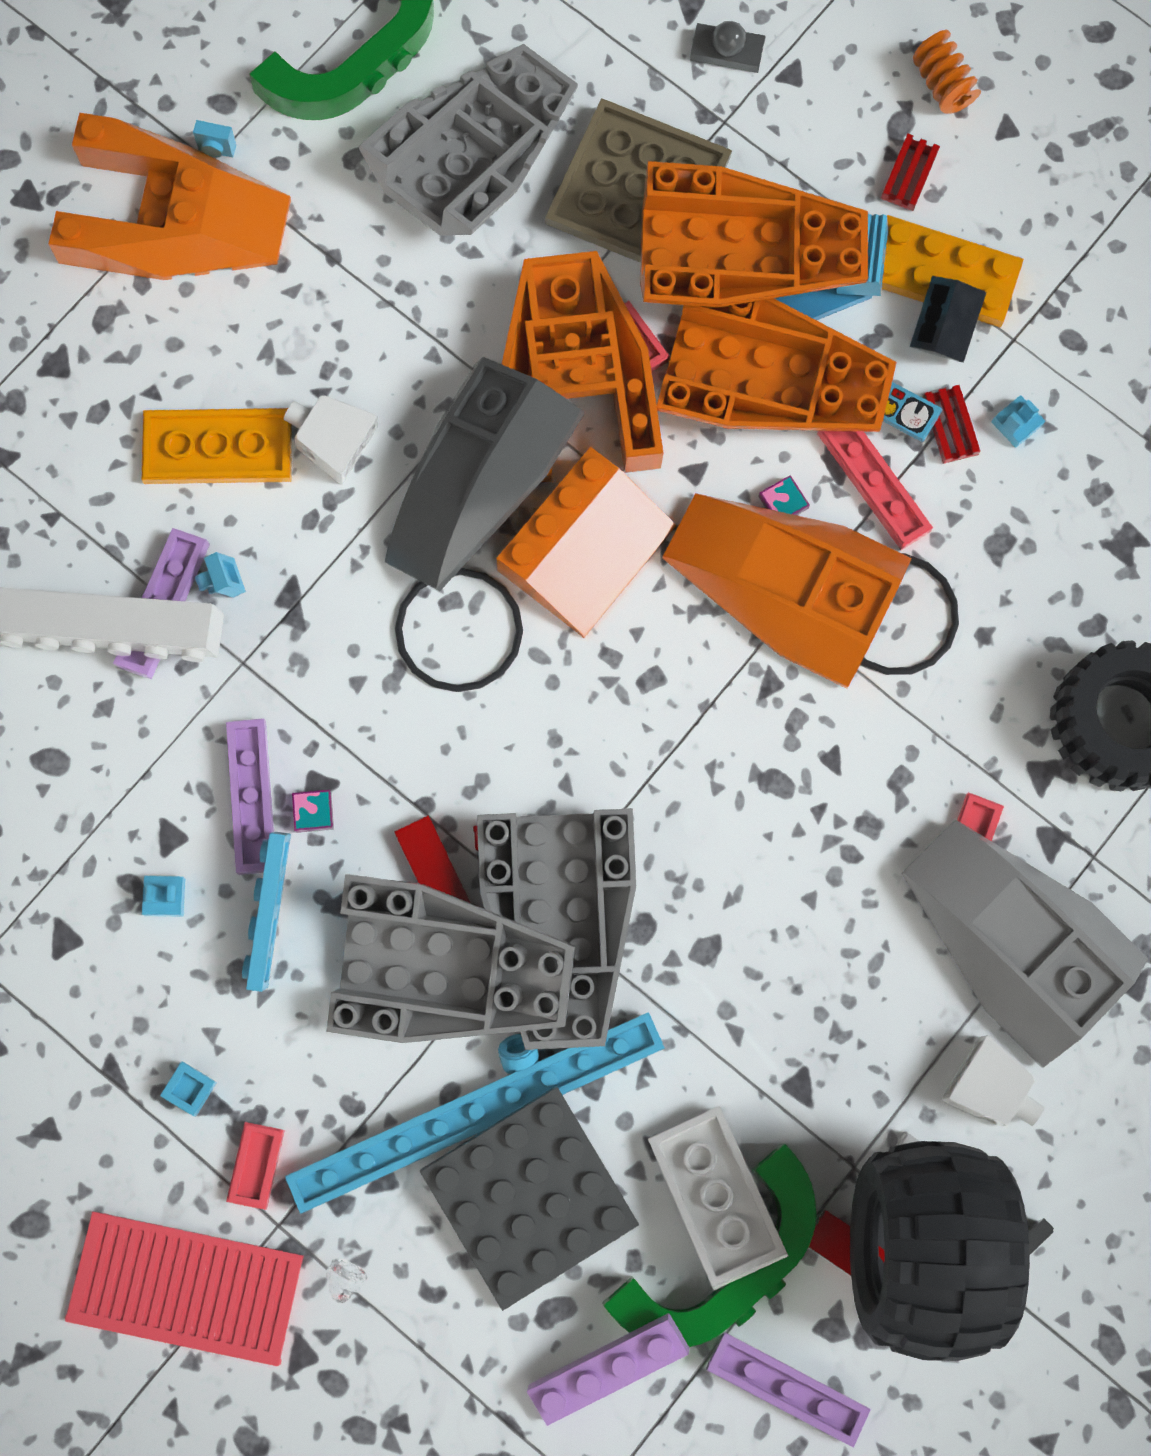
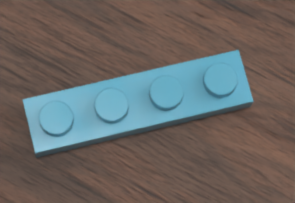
M271 832L269 839H263L261 844L260 862H264L265 867L263 878H257L254 889V901H259L257 917H251L248 929V940H253L251 956H245L242 969V978L248 979L246 990L262 992L269 985L291 839L290 833Z

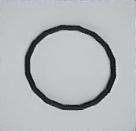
M906 553L902 554L912 558L911 564L924 568L941 583L950 601L952 624L945 643L930 659L912 667L888 668L869 661L865 657L863 658L862 666L885 675H912L935 665L951 648L959 626L958 600L947 578L929 562Z
M461 568L455 576L463 575L484 580L501 592L513 612L516 633L512 650L497 671L480 681L456 685L437 681L417 668L406 651L402 627L407 607L418 592L428 586L422 582L415 584L400 604L395 624L398 652L410 671L432 687L453 692L480 689L504 675L518 656L523 635L519 606L506 586L484 572Z

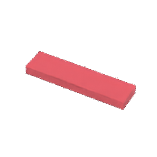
M818 431L817 435L901 551L932 531L933 526L864 431Z

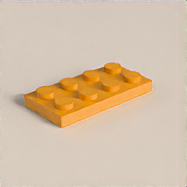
M887 215L888 236L882 281L883 290L924 303L932 276L959 280L987 292L978 321L1001 328L1024 261L1023 258Z

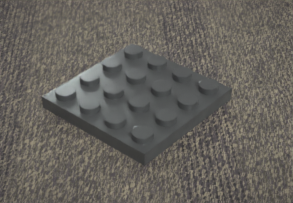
M557 1085L420 1169L425 1182L502 1311L639 1226L637 1219Z

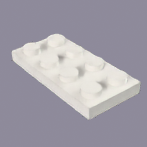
M720 1106L648 1138L714 1290L788 1256Z

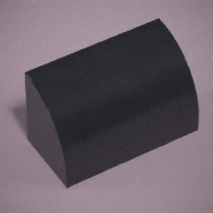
M932 276L909 347L938 357L964 363L987 292L959 280Z

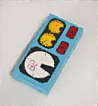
M892 382L883 422L924 442L940 416L942 408Z

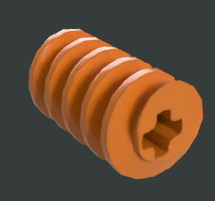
M947 29L941 30L924 40L915 51L913 62L919 67L920 75L926 79L927 87L933 90V98L940 102V110L945 114H952L972 104L982 91L980 89L971 91L978 80L975 76L965 78L971 71V67L968 64L959 66L964 60V55L962 53L953 54L958 45L955 41L947 42L951 37V33Z

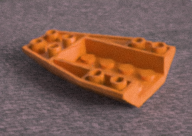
M648 161L641 229L640 287L643 302L723 307L867 282L868 211L722 166Z
M774 298L723 307L683 305L680 324L657 402V411L727 429L880 432L897 362Z
M695 493L662 559L779 656L848 689L867 653L912 559L843 525Z

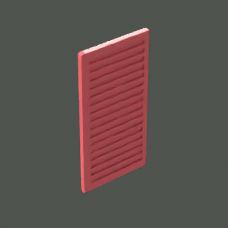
M92 1211L68 1311L65 1315V1322L279 1366L282 1362L281 1355L304 1255Z

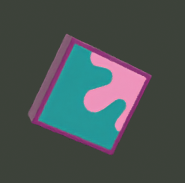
M791 475L759 492L758 495L764 507L770 510L799 515L810 507V504Z
M331 790L292 793L294 831L296 833L334 830Z

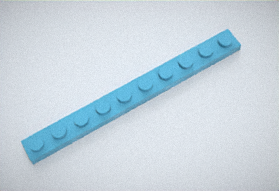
M649 1012L608 1030L605 1046L578 1047L563 1050L526 1069L519 1070L285 1176L299 1213L302 1214L482 1132L556 1085L562 1095L659 1052L665 1049Z

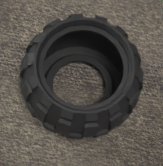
M915 1141L891 1146L888 1152H874L862 1166L856 1181L852 1201L850 1268L852 1290L858 1318L862 1328L875 1345L890 1346L892 1352L927 1361H961L983 1356L989 1353L991 1349H1001L1007 1346L1023 1318L1029 1286L1030 1254L1028 1224L1021 1191L1015 1177L1002 1159L997 1156H988L981 1149L956 1142ZM878 1246L885 1251L884 1262L879 1257Z

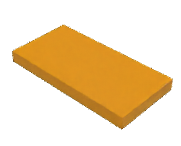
M288 408L143 410L141 480L144 484L292 482V424L284 420Z

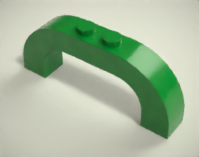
M399 0L401 6L397 14L340 66L326 73L308 74L298 71L274 51L249 73L254 93L274 110L296 119L325 120L348 113L372 94H378L385 87L387 80L397 71L402 72L409 66L412 58L426 43L432 30L434 1Z
M785 1143L779 1144L751 1170L769 1190L774 1199L777 1211L775 1228L788 1256L712 1291L700 1303L685 1309H672L658 1304L649 1297L633 1276H631L602 1302L605 1309L622 1328L630 1333L669 1313L688 1346L700 1345L719 1336L734 1323L738 1327L742 1326L756 1313L753 1306L762 1297L766 1296L770 1300L786 1286L783 1278L798 1265L812 1240L816 1223V1200L808 1173Z

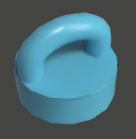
M521 1034L505 1038L498 1047L503 1070L508 1074L526 1069L539 1061L538 1049L525 1050Z

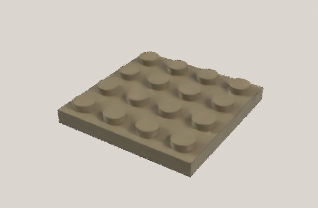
M601 98L545 216V224L641 263L642 210L648 161L722 166L726 168L731 158L732 150Z

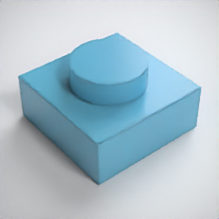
M196 120L193 135L198 150L211 157H221L223 155L233 158L237 144L232 127Z
M181 1061L160 1096L196 1117L217 1082Z

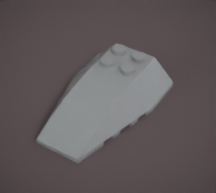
M522 44L486 62L485 68L477 72L471 70L461 75L460 81L448 87L441 85L431 90V95L419 101L416 98L406 103L359 145V150L383 192L438 235H472L518 191L576 92L578 83L528 46Z

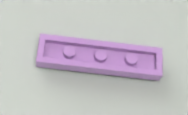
M172 528L142 598L186 601L195 576H197L210 546L207 539ZM131 651L130 656L116 655L113 664L120 669L152 679L160 659L147 657L144 655V652Z
M265 719L226 722L236 873L238 875L264 873L265 863L260 862L261 844L263 839H269V834L274 832Z
M667 1313L530 1383L527 1393L545 1424L549 1426L689 1354V1346L671 1315Z
M726 1332L722 1333L706 1367L707 1371L853 1448L871 1411L867 1406Z

